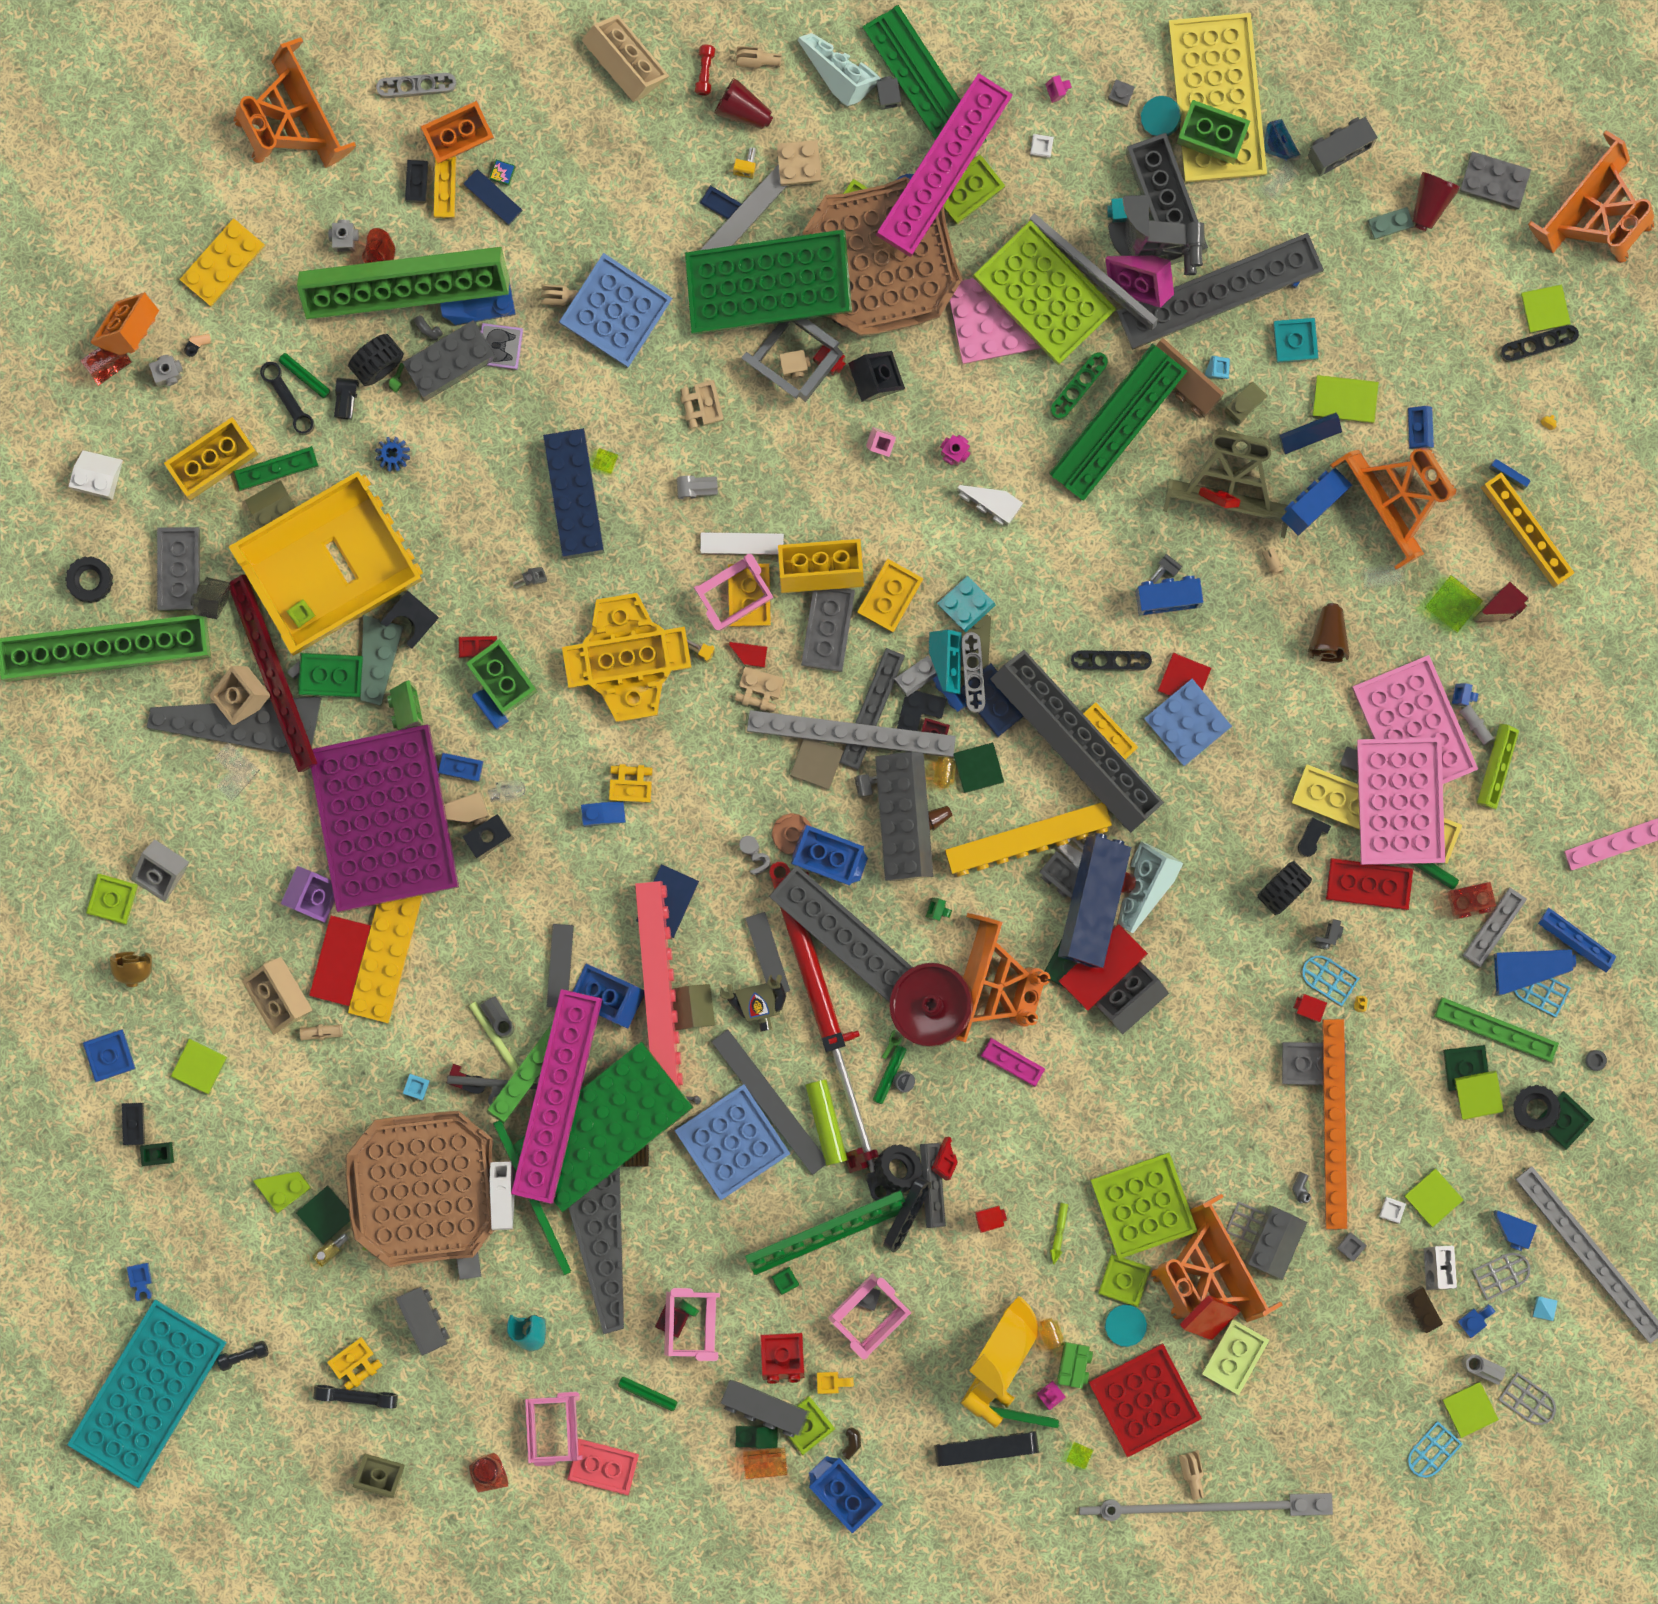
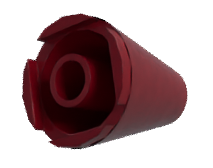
M735 78L729 83L714 111L717 116L763 129L764 126L768 127L773 119V116H771L772 111Z
M1422 172L1412 221L1416 223L1415 228L1425 232L1427 228L1432 229L1458 193L1460 186L1432 174Z

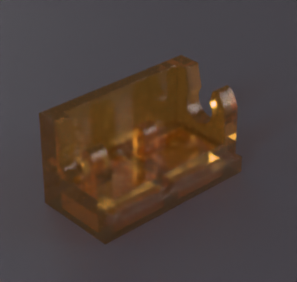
M785 1447L743 1451L745 1479L788 1475Z

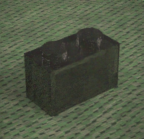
M206 577L203 583L198 585L197 593L192 595L191 606H193V614L217 620L228 602L230 582Z

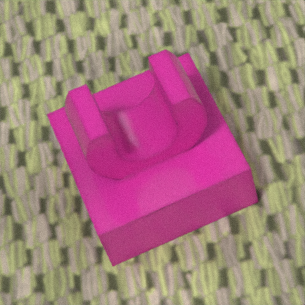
M1060 75L1052 77L1045 83L1052 103L1060 101L1066 95L1067 89L1072 88L1070 80L1062 82Z
M1053 1380L1036 1393L1049 1410L1066 1398Z

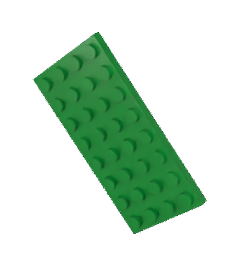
M843 229L685 252L692 334L852 312L846 232Z
M643 1042L637 1044L580 1090L554 1197L555 1204L562 1212H565L694 1108ZM525 1136L513 1144L519 1157Z

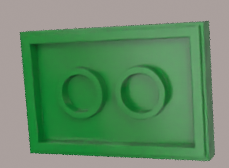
M300 652L298 694L361 697L363 656Z

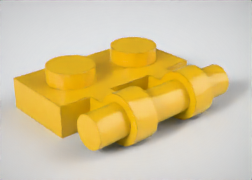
M626 764L611 766V774H619L618 780L610 779L609 801L651 803L652 781H644V775L652 776V767H645V765L631 767L626 766ZM625 775H637V781L625 780Z
M363 1337L327 1362L339 1379L345 1375L349 1377L350 1380L344 1384L346 1389L349 1390L360 1386L364 1379L376 1374V1370L383 1366L379 1359L372 1364L370 1363L368 1358L374 1353ZM362 1363L365 1369L356 1375L353 1369Z

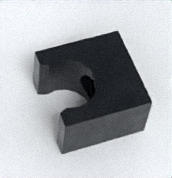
M406 590L401 593L378 622L382 626L387 627L396 617L404 616L408 618L411 622L412 631L409 637L405 639L404 644L408 648L413 649L439 617Z
M498 814L462 836L479 861L487 857L486 855L497 847L515 839ZM487 831L493 833L491 842H484L482 839L483 834Z

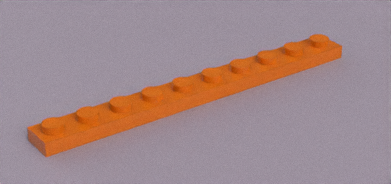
M1322 1019L1326 1229H1347L1344 1019Z

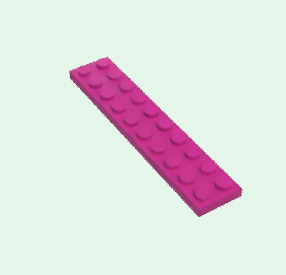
M977 74L876 233L877 237L909 257L913 255L1013 94L983 75Z
M563 989L560 991L511 1192L513 1195L553 1204L602 1004L601 998Z

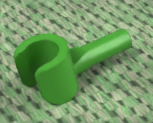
M400 363L396 374L389 381V388L396 393L403 385L398 380L404 368L403 363Z
M896 1030L891 1032L888 1047L882 1055L884 1059L888 1057L894 1046L901 1043L902 1035L899 1039L893 1037Z

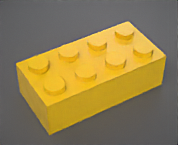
M231 417L164 462V465L186 497L191 501L259 454L236 420Z
M861 539L778 545L781 593L864 587Z

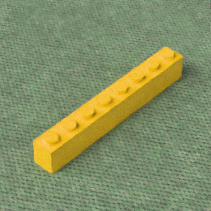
M1101 802L945 850V854L952 875L957 874V877L969 874L968 870L977 868V871L989 868L988 864L993 862L1000 865L1009 862L1008 858L1016 856L1017 859L1029 856V851L1036 850L1037 853L1049 850L1048 846L1056 844L1057 847L1069 844L1068 839L1076 837V840L1079 841L1086 839L1089 833L1095 831L1100 834L1106 833L1112 824L1107 807Z

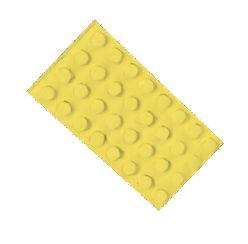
M1251 13L1169 20L1176 102L1182 111L1179 132H1181L1192 100L1251 121L1234 165L1181 146L1185 183L1267 175Z

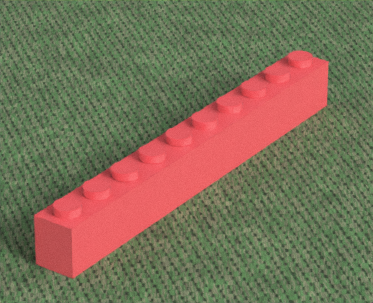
M663 881L635 883L649 1051L680 1089V1085H683V1074L679 1073L678 1065L682 1063L681 1052H677V1044L680 1043L679 1031H675V1023H678V1013L673 1008V1002H676V991L672 989L671 981H674V969H670L669 961L673 960L672 948H668V939H671L670 927L666 926V919L669 918V909L664 903V898H667V887L663 885Z

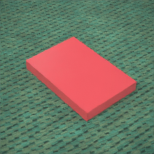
M578 1438V1455H582V1460L572 1461L567 1480L629 1495L639 1454Z

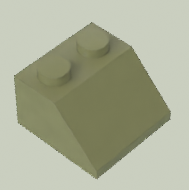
M281 480L245 500L259 528L296 507Z

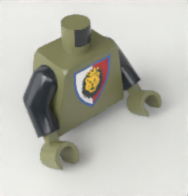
M770 975L767 983L735 990V993H733V986L731 984L727 985L728 992L724 991L722 987L720 989L721 998L727 999L742 1018H745L747 1022L758 1020L760 1032L772 1029L770 1017L780 1015L787 997L781 983V975H777L776 980Z

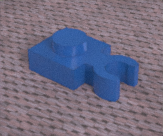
M149 1262L127 1267L130 1287L137 1286L135 1293L136 1301H141V1292H145L147 1298L151 1299L152 1292L147 1288V1284L152 1283Z

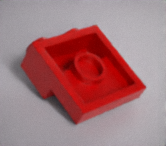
M802 1333L760 1335L763 1380H767L769 1384H776L781 1379H788L790 1383L800 1382L801 1378H805Z

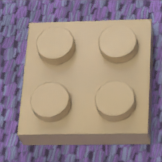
M818 140L777 144L781 186L822 182Z

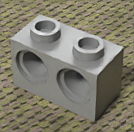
M1454 1246L1424 1248L1426 1290L1457 1288Z

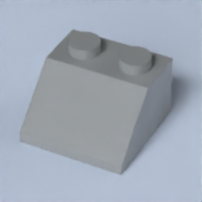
M154 840L142 852L131 880L166 902L184 875L189 861L157 840Z

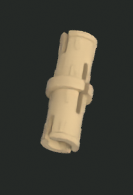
M319 1024L315 1027H300L301 1041L311 1039L323 1041L325 1038L343 1037L342 1024L326 1026Z

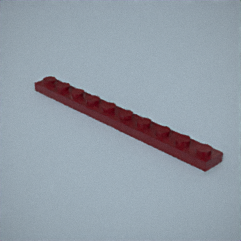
M246 574L240 575L227 584L265 686L270 694L271 702L297 771L304 772L318 763Z

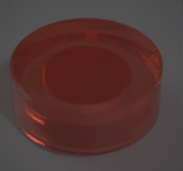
M1126 872L1122 893H1130L1134 890L1136 879L1133 874Z

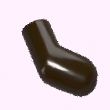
M853 1427L848 1428L846 1431L849 1445L842 1452V1455L848 1460L861 1447V1434Z

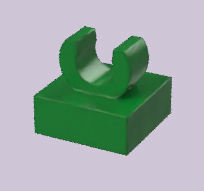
M932 897L925 917L940 921L941 916L950 918L952 910L945 908V900Z

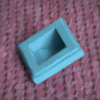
M1211 356L1205 376L1207 378L1229 379L1230 358Z
M1537 1296L1532 1317L1554 1321L1557 1300Z

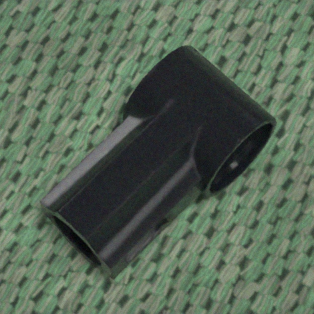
M337 378L335 395L337 396L334 412L335 418L352 420L354 402L358 395L356 394V387H359V380Z

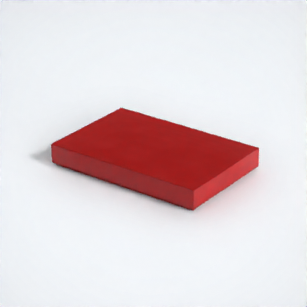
M1208 1295L1180 1323V1326L1185 1331L1213 1340L1240 1310L1233 1304Z

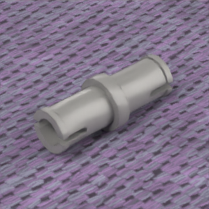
M1470 704L1459 711L1469 724L1470 731H1474L1483 746L1494 739L1483 724L1485 721L1478 717Z

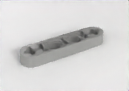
M437 73L383 78L378 81L376 89L381 97L394 98L450 93L455 90L457 83L452 74ZM435 78H438V83L445 82V78H449L453 83L449 84L448 88L444 84H438L439 89H436ZM424 80H430L433 83L429 90L422 89L421 83ZM408 81L412 84V88L410 91L404 92L401 90V84ZM394 82H397L398 92L396 93L394 88L388 89V93H384L380 89L384 87V83H387L389 87L395 86Z
M969 632L962 638L966 705L970 712L977 714L983 711L985 707L980 637L976 633ZM969 637L977 640V643L973 645L974 651L978 650V654H965V651L970 652L969 644H965ZM968 658H977L978 666L976 668L968 667L966 663ZM973 677L980 680V686L976 689L968 685L969 679ZM981 691V695L977 694V700L982 702V705H979L978 709H974V706L970 705L973 702V694L969 696L968 692L977 693Z

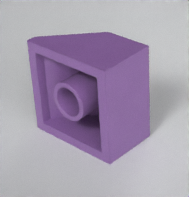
M297 866L281 904L325 923L335 902L331 880Z

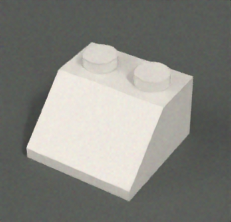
M83 450L74 465L69 488L74 491L113 500L123 460Z

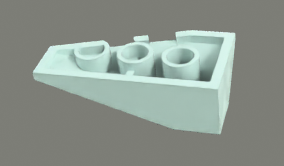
M813 33L798 38V42L831 92L846 106L860 102L877 85V81H880L881 77L863 63H860L859 66L848 61L850 55L833 52V45Z
M1141 841L1130 867H1134L1135 871L1133 880H1127L1126 886H1130L1129 897L1123 899L1118 924L1129 932L1134 933L1174 883L1183 863L1170 854Z

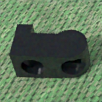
M1312 817L1298 844L1299 854L1303 857L1314 855L1317 851V842L1321 834H1328L1331 826Z

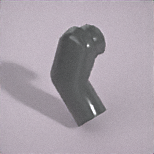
M419 315L414 319V323L420 332L430 339L438 340V337L443 335L438 326L431 329L423 316Z
M1299 1172L1292 1190L1300 1203H1308L1311 1200V1195L1308 1193L1305 1184L1309 1175Z

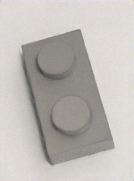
M927 656L894 678L904 694L909 696L936 677L937 673L932 660Z

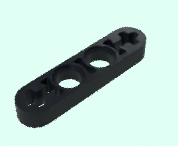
M1566 325L1507 343L1501 349V358L1505 362H1515L1571 345L1578 339L1579 331L1575 326ZM1567 330L1570 333H1574L1572 340L1565 337L1561 339L1562 343H1559V336L1566 334ZM1552 336L1555 339V344L1553 346L1545 345L1544 337ZM1526 342L1534 343L1535 351L1527 352L1524 348ZM1517 344H1520V351L1514 353L1513 358L1510 355H1505L1509 347L1511 350H1516L1519 348Z
M1080 650L1076 651L1071 657L1072 666L1078 670L1143 671L1148 669L1152 663L1150 654L1145 651ZM1088 654H1093L1091 660L1093 666H1088L1089 662H1083L1082 666H1079L1078 662L1074 661V658H1078V655H1082L1084 659H1089ZM1104 655L1107 663L1104 666H1098L1095 663L1096 656ZM1124 655L1127 658V664L1122 667L1117 665V656ZM1130 655H1134L1133 659H1140L1141 655H1144V658L1148 659V663H1145L1142 667L1139 662H1134V667H1130Z
M919 1177L913 1183L884 1240V1247L891 1252H896L901 1247L930 1191L931 1182L924 1177Z

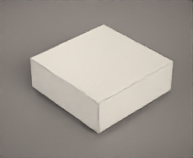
M1033 134L1030 155L1050 158L1054 137Z
M1385 1197L1379 1217L1400 1224L1406 1204Z

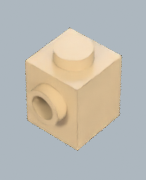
M804 350L779 354L784 378L792 376V379H799L804 377L805 373H808L807 367H811L809 355H805Z

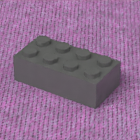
M473 320L407 359L403 364L422 397L427 401L487 366V364L496 360L497 357L479 326Z

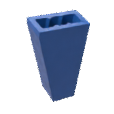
M1572 950L1495 953L1496 996H1502L1573 971V967H1576L1575 954L1572 955Z

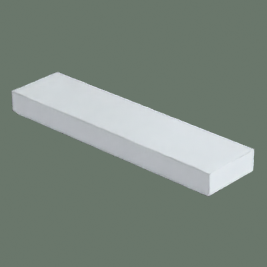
M701 533V554L778 555V545H784V534Z

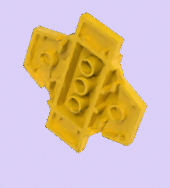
M638 593L596 599L591 633L584 639L582 644L562 647L568 688L590 685L595 691L602 694L616 722L658 716L662 685L672 671L692 668L685 627L664 630L661 626L652 622Z

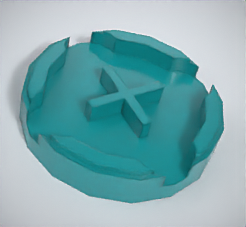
M1155 96L1144 105L1141 112V123L1144 129L1152 136L1164 133L1169 136L1180 126L1182 111L1178 103L1172 98Z
M1123 1304L1109 1312L1105 1322V1330L1112 1342L1119 1346L1129 1347L1136 1345L1143 1339L1147 1330V1322L1144 1314L1138 1308Z

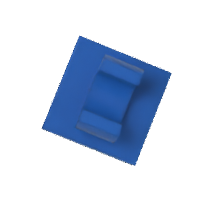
M1467 683L1456 684L1452 704L1458 706L1469 705V702H1477L1479 694L1471 692L1473 685Z

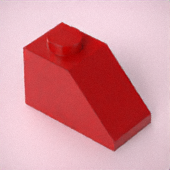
M999 1205L975 1211L980 1233L1003 1227L1004 1222L1007 1221L1005 1210L1000 1209Z

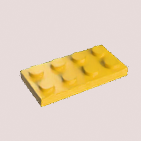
M233 218L179 280L212 307L265 247V244Z

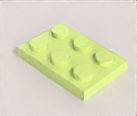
M1232 1319L1205 1366L1202 1375L1239 1395L1267 1346L1269 1339Z

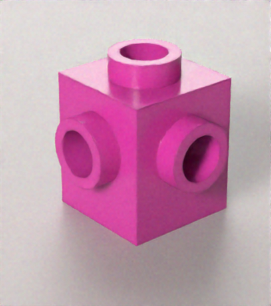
M952 435L950 439L946 437L940 446L942 448V459L950 465L955 464L959 466L961 462L965 463L971 454L969 452L970 445L967 444L969 441L961 435L957 437ZM956 445L960 448V450L958 452H954L952 450V446Z

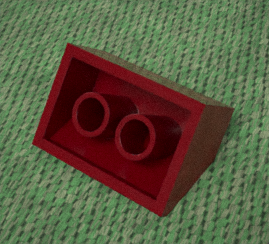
M1509 582L1499 590L1473 620L1475 622L1506 621L1508 618L1513 620L1527 607L1525 602L1528 600V597Z

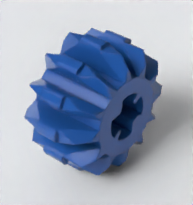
M387 437V444L385 445L380 441L379 444L382 449L377 448L375 450L376 453L381 454L376 457V460L382 461L380 467L384 468L387 466L388 472L392 471L393 466L398 472L400 471L399 464L403 467L407 466L403 459L410 460V456L406 454L410 452V448L404 447L406 445L404 440L398 444V437H395L393 442ZM397 450L395 458L393 456L388 458L390 456L389 451L395 452Z

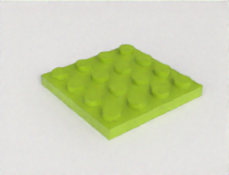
M1170 1152L1090 1180L1118 1259L1198 1232Z

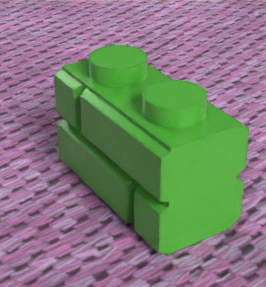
M1064 1341L1057 1384L1082 1388L1083 1384L1087 1385L1089 1372H1085L1087 1363L1091 1364L1093 1351H1089L1090 1346Z

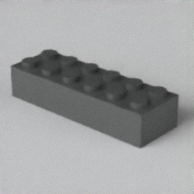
M1166 133L1127 146L1126 155L1141 195H1148L1150 221L1182 224L1198 222ZM1206 241L1202 248V254L1206 253L1208 249ZM1181 254L1164 256V259L1171 261V265L1184 261V257Z
M904 752L875 756L885 881L934 877L924 753Z

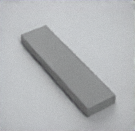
M1509 887L1462 956L1478 967H1481L1527 898Z

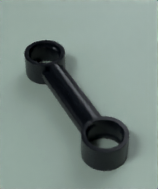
M275 362L264 363L260 369L261 377L275 389L293 418L294 429L300 435L310 434L315 427L314 420L310 415L302 411L282 379L281 368ZM271 365L276 366L279 370L278 376L272 380L267 379L264 375L266 368ZM308 418L311 421L310 428L307 431H299L296 427L298 419Z
M315 1385L313 1399L369 1404L393 1409L397 1408L398 1394L340 1389L329 1385Z

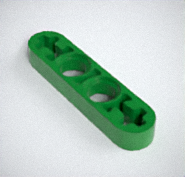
M1101 352L1094 353L1051 406V415L1054 418L1061 420L1067 417L1106 369L1108 359L1105 354ZM1101 357L1103 359L1102 364L1104 365L1096 367L1094 371L1098 373L1095 375L1091 369L1086 367L1089 365L1092 368L1095 364L1093 359ZM1082 373L1091 375L1089 383L1085 384L1080 381ZM1069 389H1076L1079 393L1078 398L1074 400L1068 398L1067 391ZM1062 397H1064V399L1068 403L1072 404L1071 407H1069V405L1066 404V406L1064 407V414L1055 413L1057 410L1055 406L1057 405L1058 407H1060L1064 403V401L1061 400Z

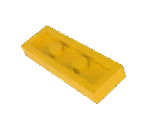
M456 156L439 164L435 159L434 218L455 219Z
M1096 702L1083 713L1125 760L1138 748Z

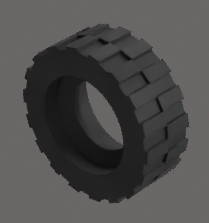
M85 556L75 560L70 565L69 570L67 569V577H65L66 586L76 599L88 603L99 602L110 593L111 586H113V575L110 568L102 560L92 556ZM94 570L98 573L100 581L95 589L86 590L80 585L79 579L84 571Z
M1530 1085L1526 1089H1522L1519 1095L1517 1094L1513 1104L1514 1115L1518 1124L1524 1127L1526 1131L1543 1133V1131H1549L1551 1127L1556 1125L1557 1120L1560 1118L1561 1108L1558 1097L1551 1089H1547L1546 1086ZM1540 1099L1546 1103L1548 1110L1543 1118L1534 1119L1528 1115L1526 1109L1531 1100Z
M901 1144L889 1146L879 1154V1157L874 1162L875 1177H877L879 1184L892 1193L908 1191L916 1179L922 1175L920 1158L909 1147ZM898 1159L906 1166L907 1174L904 1178H897L891 1173L889 1164L892 1160Z

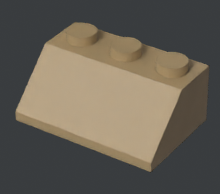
M282 957L264 964L242 981L273 1035L313 1011Z

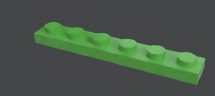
M552 1024L487 1110L490 1115L503 1124L540 1076Z

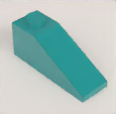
M953 630L929 632V654L943 692L960 694L962 633Z

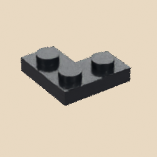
M915 691L909 696L905 695L897 729L918 731L922 714L942 719L947 698L920 691Z

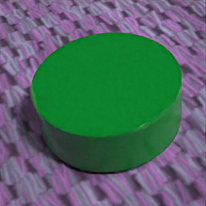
M684 1299L679 1303V1307L693 1317H696L700 1311Z

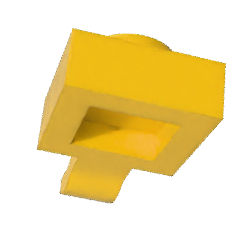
M817 1372V1394L839 1393V1387L854 1386L853 1377L839 1378L838 1372Z

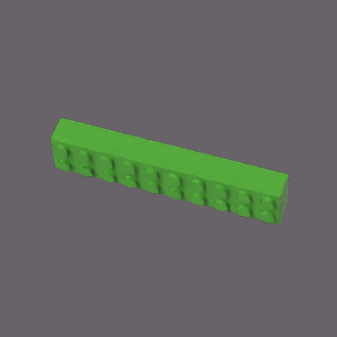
M501 246L299 271L297 289L306 319L508 295L510 278Z
M204 614L0 638V677L5 682L211 658L208 622Z

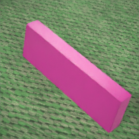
M990 1038L981 1054V1057L1036 1087L1045 1071V1068L992 1038Z

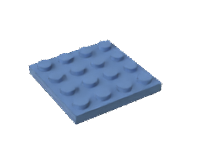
M603 253L559 323L628 368L673 298Z
M744 1084L675 1130L720 1200L790 1155V1152Z

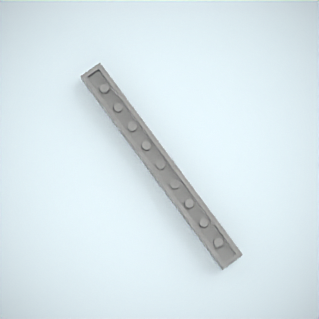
M752 710L749 712L747 732L904 752H922L928 755L952 758L956 736Z
M1530 1166L1515 1179L1645 1340L1651 1344L1658 1338L1657 1318L1533 1166Z

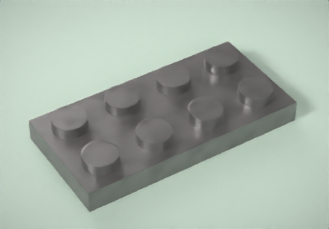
M199 527L157 528L158 611L200 610Z
M841 588L813 591L801 666L837 672L843 671L855 590Z

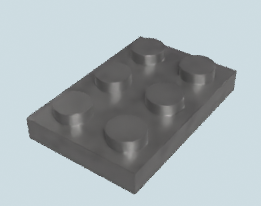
M1472 151L1460 192L1519 209L1531 169Z
M1282 1042V1084L1323 1085V1043ZM1345 1043V1083H1346V1043Z

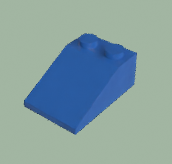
M587 963L573 990L576 993L601 998L602 1004L599 1016L627 1029L645 994L643 989Z

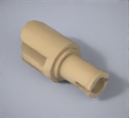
M737 46L736 66L760 68L762 65L781 67L782 54L765 53L762 48Z
M542 284L541 288L544 291L541 292V297L544 299H541V304L565 306L568 302L573 301L578 291L569 290L565 285Z
M1196 1450L1192 1453L1179 1455L1183 1479L1189 1482L1191 1499L1204 1498L1205 1494L1201 1482L1204 1472L1199 1451Z

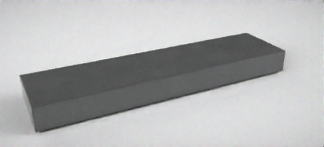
M762 912L745 918L766 983L770 975H772L774 980H776L777 975H781V983L785 993L790 992L766 913Z
M553 924L547 1007H557L561 989L569 991L574 925Z
M939 1143L920 1144L922 1177L931 1182L930 1191L924 1200L926 1228L946 1226L942 1177L931 1170L940 1149Z

